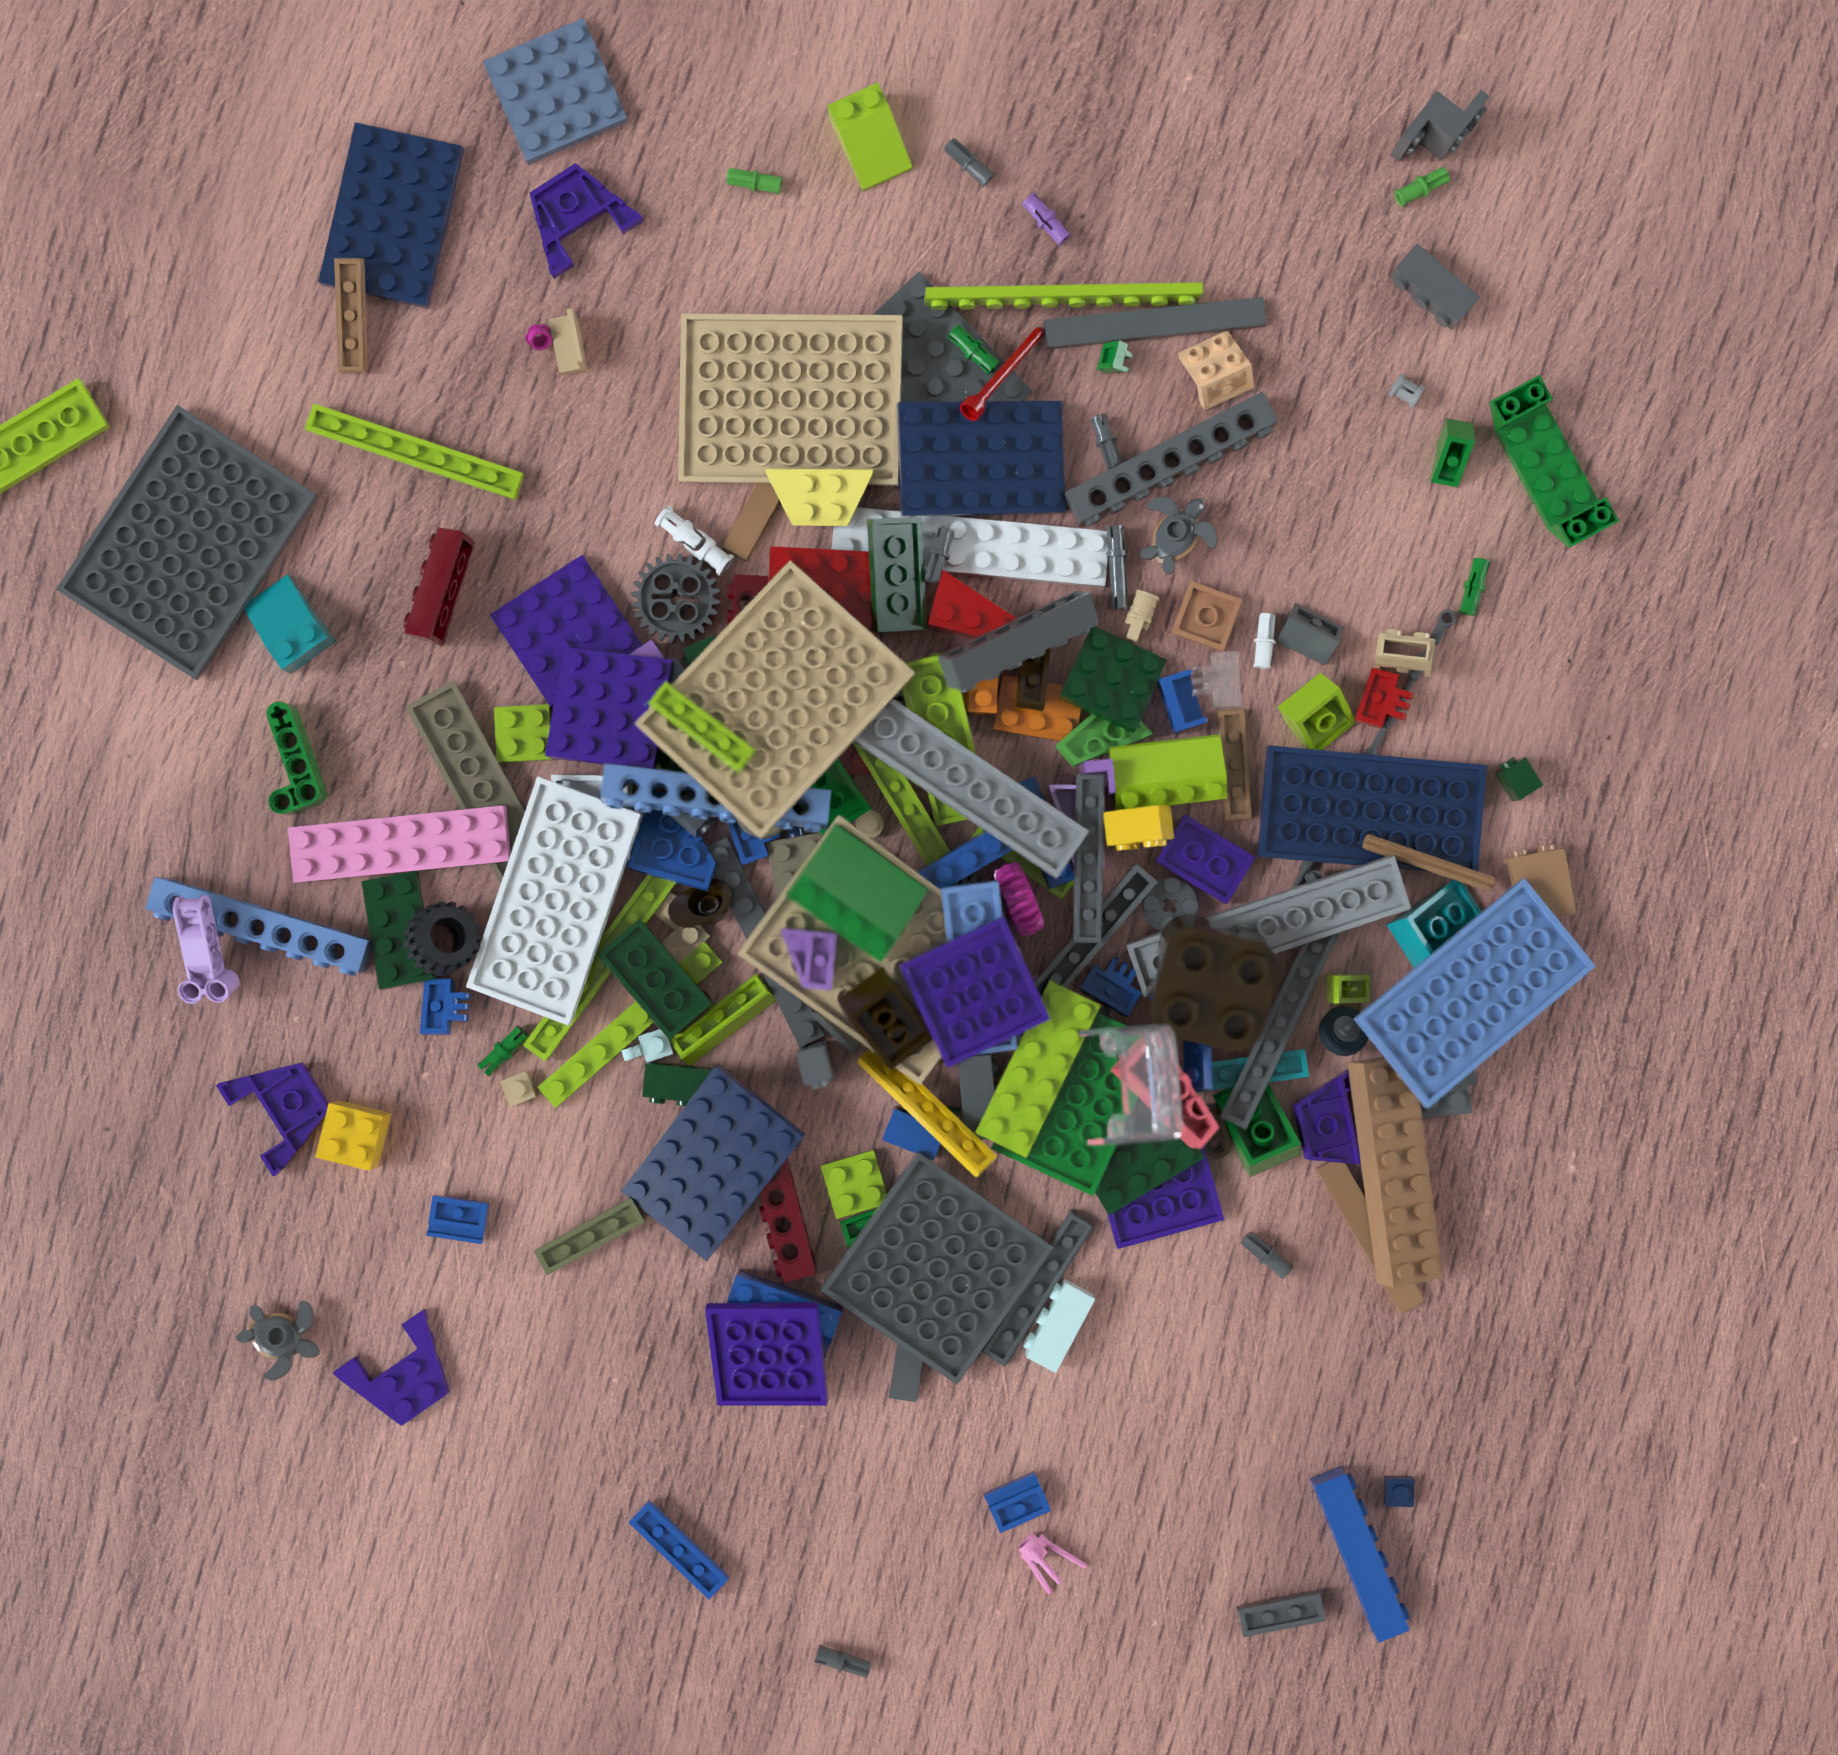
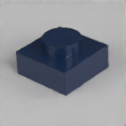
M1384 1475L1385 1506L1414 1507L1415 1479L1412 1476Z

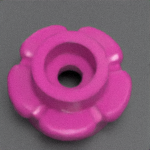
M545 324L532 325L525 335L527 344L531 345L535 350L547 349L552 342L551 329Z

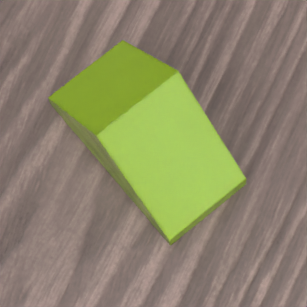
M1326 974V1002L1334 1004L1370 1002V975Z

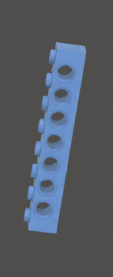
M613 764L604 765L600 798L601 803L606 804L608 808L623 809V806L635 807L634 810L649 813L652 809L662 810L663 814L670 816L688 813L696 819H708V816L720 817V821L734 823L738 819L722 804H711L708 801L711 794L688 773ZM629 784H634L639 788L638 792L634 795H628L623 790ZM656 788H664L667 791V795L663 798H655L652 795V791ZM809 788L776 823V827L792 829L793 826L804 827V830L807 832L815 833L820 832L821 829L826 830L831 790ZM685 791H691L696 797L690 802H685L680 798V795ZM797 804H802L808 809V812L804 815H797L792 808Z
M154 878L145 909L153 911V916L167 921H170L171 917L174 918L173 903L178 896L191 899L206 895L211 901L218 936L223 937L224 933L234 936V941L243 944H250V941L260 943V949L270 952H276L277 949L287 951V957L297 960H303V956L313 959L312 964L324 968H329L331 964L340 967L339 972L355 976L356 972H366L372 953L371 939L168 878ZM233 912L238 916V923L234 927L229 923V917ZM259 920L265 925V930L261 935L255 929V925ZM285 928H288L291 932V939L287 943L282 939V932ZM311 936L316 937L318 940V946L314 951L308 946V940ZM337 944H341L345 950L344 956L341 959L337 958L334 953Z

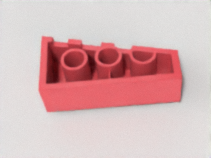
M1146 1029L1112 1067L1111 1071L1189 1147L1202 1148L1218 1130L1219 1126L1201 1097L1196 1094L1187 1074L1183 1073L1178 1065L1174 1053L1165 1044L1159 1029Z

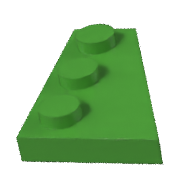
M1091 714L1057 743L1055 748L1072 767L1083 764L1085 761H1091L1108 754L1109 747L1131 745L1151 737L1153 733L1141 720L1136 731L1132 733Z

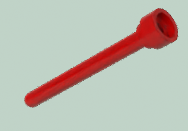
M1036 327L977 395L968 396L961 403L960 411L967 419L976 421L984 413L987 399L1044 335L1043 328Z

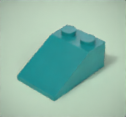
M288 574L250 600L244 608L266 649L281 670L291 674L336 643V640Z
M1452 879L1413 904L1411 909L1400 913L1387 924V927L1415 968L1480 914L1481 910L1464 883Z

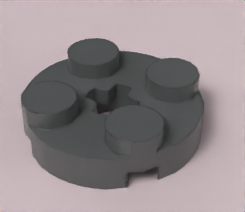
M1176 878L1157 880L1158 883L1142 901V913L1146 922L1158 931H1162L1164 926L1173 918L1186 914L1196 915L1198 911L1197 898L1193 889L1184 881ZM1164 899H1174L1176 901L1174 905L1176 910L1174 912L1170 910L1165 912L1162 909L1165 906Z

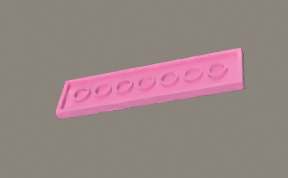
M506 806L288 828L293 883L509 861L511 855Z

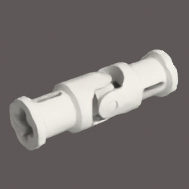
M670 505L663 509L654 523L655 526L662 527L673 536L674 541L683 543L685 549L698 560L706 561L716 570L718 576L725 573L735 558L732 554L728 555L718 548L716 541L696 528L694 530L693 523L689 520H683L673 512V507ZM669 521H672L674 524L677 525V527H675ZM704 538H705V539H706V542H705V544L703 545V547H702L700 550L695 551L696 549H698V548H700V547L702 546L703 540H704Z

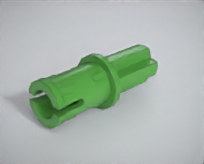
M1441 167L1423 177L1417 176L1414 182L1395 190L1394 196L1397 203L1403 207L1405 204L1421 196L1427 197L1429 192L1449 182V173L1447 169Z
M729 168L726 181L728 185L752 189V192L760 190L780 195L782 176L758 173L756 169L754 172Z

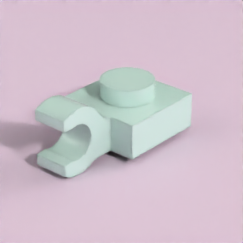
M660 1029L638 1036L639 1045L622 1050L625 1061L644 1055L646 1063L674 1054L669 1039Z

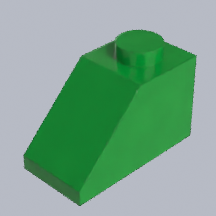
M1446 418L1437 443L1430 479L1431 483L1458 488L1475 443L1473 423Z

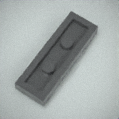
M1318 1590L1236 1606L1243 1637L1326 1621L1321 1595Z

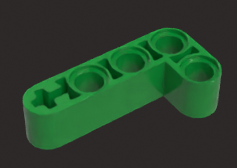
M274 702L267 708V720L291 785L272 792L269 796L268 804L270 809L277 814L294 815L322 804L326 800L327 789L297 708L284 702ZM282 710L287 711V714L283 716L284 720L279 719V716L283 715ZM295 734L297 743L294 747L289 748L288 738ZM304 760L307 766L306 770L299 774L297 764ZM310 786H314L316 790L315 797L308 800L306 791ZM287 795L290 803L283 810L280 806V800L283 796Z

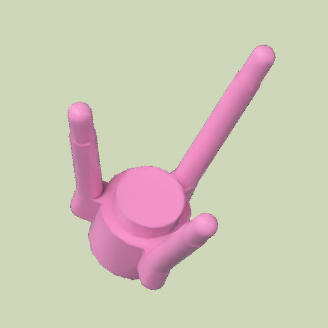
M1032 1533L1022 1542L1018 1550L1021 1552L1020 1556L1028 1563L1047 1594H1051L1052 1590L1036 1566L1037 1563L1044 1568L1057 1584H1061L1062 1580L1043 1559L1048 1552L1045 1546L1080 1567H1087L1085 1562L1049 1541L1042 1533L1038 1537Z

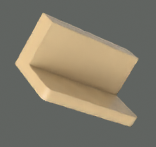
M572 308L566 309V316L548 319L561 376L588 370L578 319Z

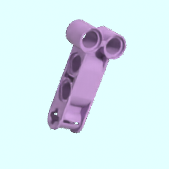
M206 895L191 899L178 896L173 903V913L187 978L178 987V994L183 1001L190 1004L197 1003L205 995L213 1002H223L238 989L240 979L234 971L224 967L211 901Z

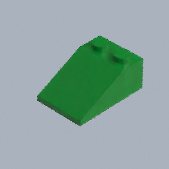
M1269 1083L1247 1130L1224 1119L1233 1145L1249 1177L1300 1155L1301 1143ZM1228 1088L1213 1094L1216 1106L1221 1112H1223L1234 1088Z

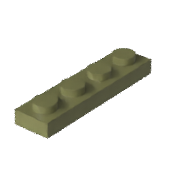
M631 1197L535 1249L534 1253L546 1275H549L644 1223L646 1220L640 1208Z

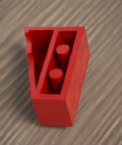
M942 570L928 628L973 640L1016 619L1010 613Z

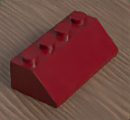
M438 527L436 534H432L429 541V549L431 551L428 560L423 561L420 569L422 579L420 585L415 587L412 594L413 607L411 613L408 612L404 618L403 627L405 628V634L443 646L476 543L464 532Z

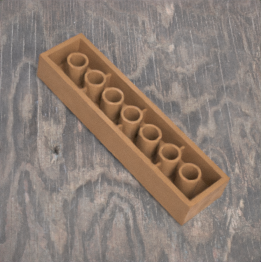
M1384 1056L1347 1062L1377 1283L1395 1288L1443 1278L1420 1101Z

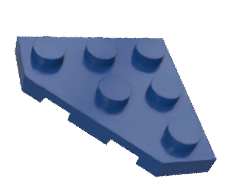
M652 791V795L655 798H663L667 795V793ZM652 809L651 812L644 813L627 868L628 870L709 892L716 863L700 834L695 838L671 818L670 815L663 814L662 810Z

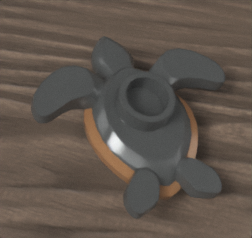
M1158 497L1149 501L1147 505L1149 510L1163 512L1166 516L1157 523L1154 529L1152 546L1142 550L1140 556L1143 559L1152 560L1155 558L1158 563H1162V568L1166 574L1170 575L1175 569L1174 561L1188 555L1196 546L1199 537L1205 540L1210 549L1216 547L1218 537L1213 525L1208 522H1197V519L1204 511L1205 504L1203 498H1197L1188 503L1185 512H1180L1178 505L1171 498Z
M306 1301L299 1302L296 1320L284 1313L264 1315L259 1306L253 1305L250 1307L249 1313L254 1321L251 1322L249 1330H242L236 1336V1340L241 1343L252 1341L257 1351L266 1358L277 1360L264 1375L270 1381L282 1378L291 1370L293 1356L297 1353L305 1358H314L320 1354L319 1347L313 1341L305 1339L304 1334L312 1327L314 1320L312 1307Z

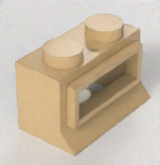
M1387 629L1385 633H1379L1374 668L1380 669L1381 666L1397 668L1398 673H1408V669L1425 671V677H1430L1436 639H1431L1430 634L1416 632L1412 637L1403 636L1402 631ZM1384 644L1427 648L1426 658L1383 653Z

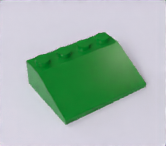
M835 823L785 894L786 897L881 963L899 938L928 889Z

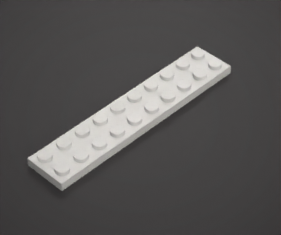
M859 507L856 508L848 526H834L832 549L869 551L867 519L922 517L924 571H927L931 557L928 551L932 549L937 527H946L955 531L948 553L950 559L945 560L943 570L947 573L1105 587L1108 557H1106V552L1108 551L1107 531L954 516L901 517V511Z

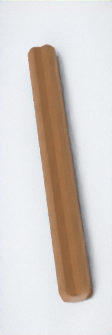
M1366 835L1362 844L1363 849L1386 857L1394 855L1398 861L1485 891H1491L1495 884V878L1373 835Z

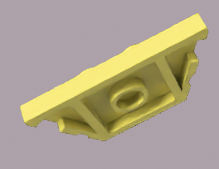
M766 469L767 477L791 524L795 526H848L874 474V469Z

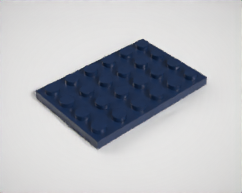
M355 122L318 282L322 286L335 288L334 258H362L365 260V290L367 296L428 309L464 148L461 145Z
M986 401L985 411L976 421L967 419L961 413L960 405L962 402H898L896 404L901 517L1065 513L1062 401Z
M717 1064L621 1192L628 1198L632 1197L635 1204L707 1262L806 1134L720 1064Z

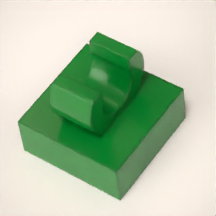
M1120 340L1103 343L1097 370L1105 374L1128 372L1129 368L1123 366L1124 359H1129L1133 356L1131 352L1126 351L1128 344Z

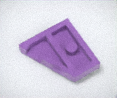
M781 927V934L802 987L832 990L837 933Z

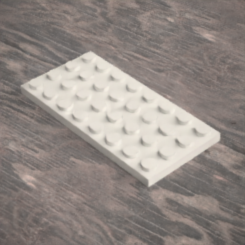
M537 777L466 987L563 1024L571 1025L643 814L625 807L623 809L608 808L606 804L601 803V799L542 777Z

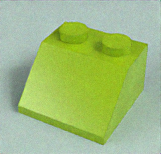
M1321 672L1278 706L1285 723L1306 749L1323 750L1356 723L1341 689Z

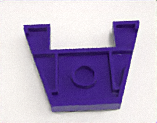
M576 163L529 193L541 234L549 272L553 279L574 267L572 260L560 241L601 214L608 211L622 234L643 222L642 216L637 211L631 209L622 199L612 194L603 184Z
M304 1062L221 1082L216 1085L228 1106L234 1105L255 1092L280 1132L284 1141L260 1155L273 1177L281 1173L322 1123L329 1104Z
M1348 1069L1292 1104L1304 1159L1361 1165L1359 1147L1346 1093L1351 1090Z
M425 1309L401 1325L417 1349L385 1372L372 1379L356 1356L333 1372L335 1377L400 1426L449 1393Z

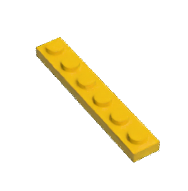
M868 1049L859 1057L857 1063L975 1177H978L996 1160L997 1155L922 1083L919 1085L896 1067L890 1070L871 1049Z

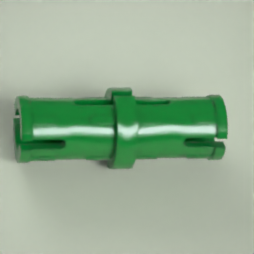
M960 324L956 325L949 333L947 338L965 353L964 357L967 360L971 359L987 375H990L996 369L1000 361L982 346L983 343L979 339L975 340Z
M1473 558L1468 581H1464L1463 588L1465 591L1458 610L1462 614L1476 616L1477 614L1476 611L1481 593H1484L1486 590L1484 583L1491 564L1489 560L1483 558Z
M516 1025L501 1042L497 1041L494 1044V1049L477 1064L480 1070H482L491 1063L483 1072L490 1077L505 1060H510L513 1057L512 1053L528 1039L529 1035L526 1032L516 1039V1036L523 1030L520 1026Z

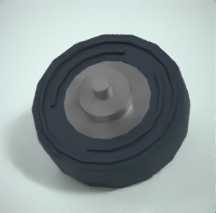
M1340 1006L1331 1009L1322 1017L1319 1024V1036L1322 1044L1330 1052L1339 1056H1350L1358 1053L1365 1047L1369 1037L1353 1019L1360 1013L1359 1011L1351 1007Z

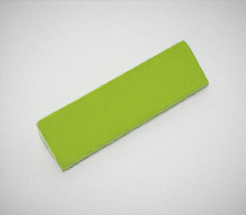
M756 973L712 1006L710 1011L681 1034L675 1035L669 1041L680 1058L690 1066L772 1005L776 999L765 982Z

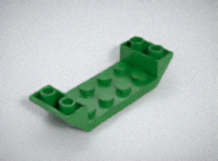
M1538 375L1489 402L1494 431L1547 530L1565 546L1571 548L1619 522V519L1607 497L1598 500L1546 405L1553 398L1543 379Z

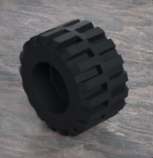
M445 901L431 904L416 913L414 918L409 920L407 924L409 928L404 931L403 937L408 938L403 944L404 949L409 948L410 953L406 954L409 960L414 958L416 962L413 965L416 968L423 966V972L427 974L434 972V975L438 976L444 973L446 975L466 966L467 963L476 957L474 954L479 952L480 945L477 942L482 940V934H477L476 931L480 929L479 923L474 924L472 921L475 918L473 913L467 915L465 913L466 907L461 905L456 908V903L451 901L445 904ZM433 924L443 925L452 933L454 948L451 953L438 950L432 943L430 933Z

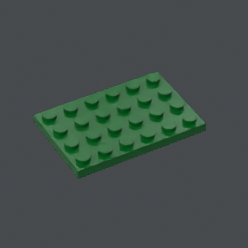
M1097 1012L1027 1158L993 1142L991 1149L1094 1196L1138 1098L1111 1069L1142 1035V1032Z

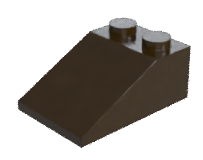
M883 966L837 999L846 1018L890 1070L933 1040L924 1019Z

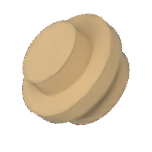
M870 810L857 818L856 828L869 838H873L881 833L883 819L880 814Z

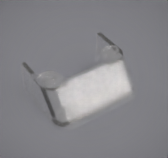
M1166 1024L1079 1031V1037L1100 1036L1104 1053L1111 1057H1120L1124 1114L1115 1115L1109 1121V1137L1088 1139V1145L1163 1141L1178 1138L1182 1132V1114L1175 1035L1171 1027Z

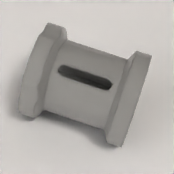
M1400 373L1388 395L1400 398L1408 403V407L1413 408L1425 386L1422 384L1418 386L1404 378V374Z

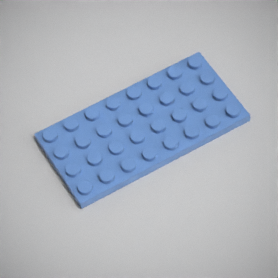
M1524 878L1520 879L1353 1019L1425 1108H1429L1596 966Z

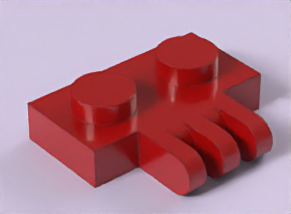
M1372 667L1355 722L1382 729L1386 716L1405 721L1407 714L1397 711V708L1409 710L1410 704L1400 701V699L1412 700L1414 694L1396 688L1399 680L1398 674Z

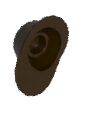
M712 879L709 892L692 887L680 893L669 904L668 914L670 920L682 928H693L702 924L712 925L720 922L725 917L731 902L732 892L729 885L722 880Z

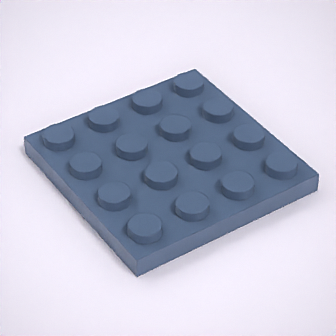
M584 18L483 61L528 165L628 122Z

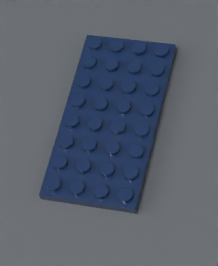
M1269 745L1266 747L1257 857L1360 866L1386 857L1363 849L1362 844L1365 836L1373 835L1478 871L1487 765ZM1396 860L1399 869L1427 871Z

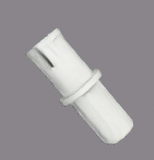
M1261 613L1259 615L1257 639H1254L1256 651L1253 667L1271 669L1273 645L1276 644L1274 640L1275 614Z

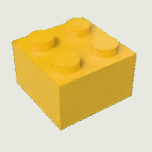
M1156 805L1103 812L1107 846H1116V851L1140 849L1139 843H1143L1144 847L1167 845L1166 840L1174 839L1170 806Z
M340 1100L330 1102L315 1158L368 1171L377 1168L392 1113Z

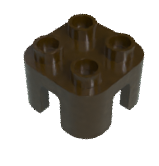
M1190 914L1180 915L1170 920L1164 926L1158 943V951L1161 958L1156 979L1150 978L1146 989V1001L1155 1026L1162 1033L1170 1037L1220 1049L1240 1051L1249 1048L1256 1043L1262 1034L1278 976L1279 965L1273 950L1265 938L1251 928L1237 926L1236 933L1211 927L1206 918Z

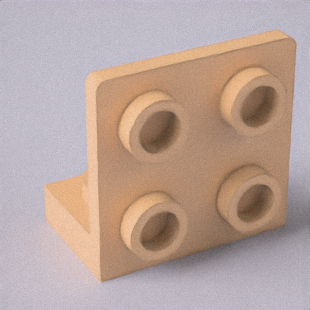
M1224 331L1178 353L1180 361L1197 384L1200 405L1204 410L1254 388L1252 365L1228 331Z

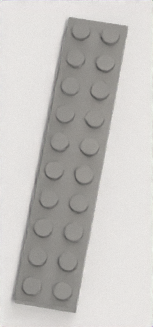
M894 699L853 741L1056 879L1089 832Z
M1390 855L1204 918L1209 921L1211 927L1236 933L1237 926L1251 928L1265 938L1274 954L1409 910L1411 906L1395 856ZM1161 932L1126 943L1144 997L1146 996L1148 981L1150 978L1156 979L1161 956L1158 951V943Z

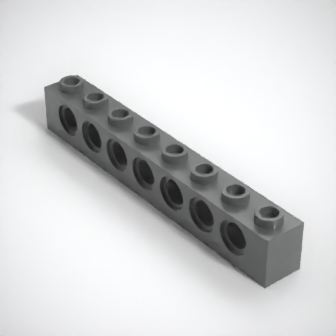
M1262 391L1066 491L1064 494L1065 502L1078 527L1083 524L1089 527L1099 522L1101 515L1109 511L1111 514H1115L1124 509L1126 502L1132 499L1138 502L1148 497L1150 490L1158 486L1160 489L1170 486L1175 482V477L1181 474L1187 477L1200 469L1199 465L1207 461L1209 464L1219 461L1224 457V452L1230 449L1236 452L1249 444L1248 440L1256 436L1258 439L1268 436L1273 432L1272 428L1278 420ZM1238 420H1248L1251 423V429H1242L1238 424ZM1214 432H1223L1227 437V441L1224 443L1216 441ZM1198 444L1201 446L1203 453L1201 455L1192 454L1189 450V445ZM1168 456L1176 458L1178 466L1175 468L1168 467L1165 464L1164 458ZM1140 470H1151L1154 478L1152 480H1144L1140 476ZM1119 481L1126 482L1129 486V491L1126 493L1118 492L1115 488V483ZM1101 494L1105 499V503L1100 506L1094 505L1091 502L1090 496Z

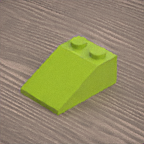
M878 82L827 105L831 124L863 192L913 169L890 107Z

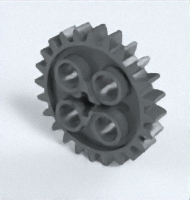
M678 553L676 561H673L670 554L666 555V562H662L659 557H656L657 566L653 567L647 563L646 566L649 572L647 574L641 571L638 572L643 579L642 582H633L639 588V591L631 592V596L638 599V601L631 604V607L640 609L634 617L636 619L644 618L640 626L643 629L651 626L648 633L650 636H654L659 632L658 638L661 642H663L666 636H669L671 644H674L676 637H679L681 642L685 644L687 635H690L695 641L696 631L705 635L706 632L703 626L705 624L709 626L714 625L709 617L719 616L718 612L713 609V606L721 605L719 600L714 599V596L721 594V591L719 589H712L718 582L716 578L708 579L712 573L710 569L701 571L704 565L702 561H699L694 566L692 556H689L686 562L683 561L681 553ZM666 577L670 579L671 583L668 589H657V582L661 578ZM689 580L698 582V588L693 593L684 591V586ZM678 593L683 599L698 598L700 603L678 600L677 605H674L670 599H652V595L656 594L673 598ZM659 605H666L668 607L667 614L662 618L655 617V608ZM688 607L694 608L695 616L693 619L683 620L682 611Z

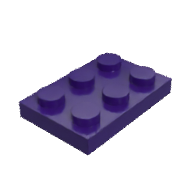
M1183 814L1173 830L1174 839L1167 840V845L1163 847L1155 862L1227 905L1256 857Z

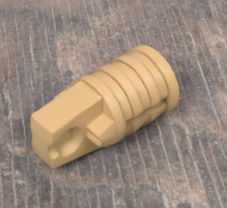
M1136 590V596L1133 599L1130 612H1128L1125 623L1130 624L1126 639L1134 642L1138 640L1141 629L1148 631L1151 623L1150 619L1153 616L1156 603L1160 599L1151 593Z

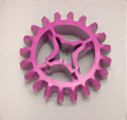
M1016 862L1008 863L995 870L994 879L998 881L999 892L1018 934L1024 937L1043 929L1044 920L1020 865Z

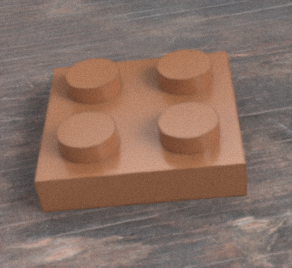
M1190 581L1170 634L1222 653L1242 599Z

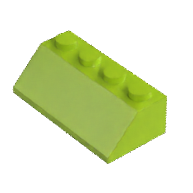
M1220 734L1109 747V759L1113 761L1116 789L1112 799L1116 811L1156 805L1169 806L1227 799L1226 769Z

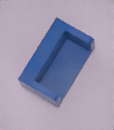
M1191 669L1157 681L1173 734L1204 725L1208 722L1207 717H1203L1190 678L1192 675Z
M894 1107L882 1140L913 1153L919 1152L926 1158L934 1161L941 1143L909 1112Z

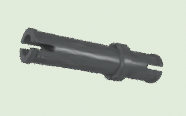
M1112 525V527H1106L1108 536L1106 557L1109 558L1111 610L1129 609L1126 573L1128 550H1125L1124 525Z

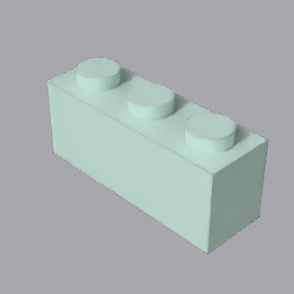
M1063 1279L1061 1284L1056 1283L1049 1296L1052 1301L1048 1309L1043 1308L1037 1318L1036 1323L1039 1324L1035 1333H1029L1023 1345L1026 1348V1358L1054 1373L1060 1367L1095 1301L1092 1293L1066 1279Z

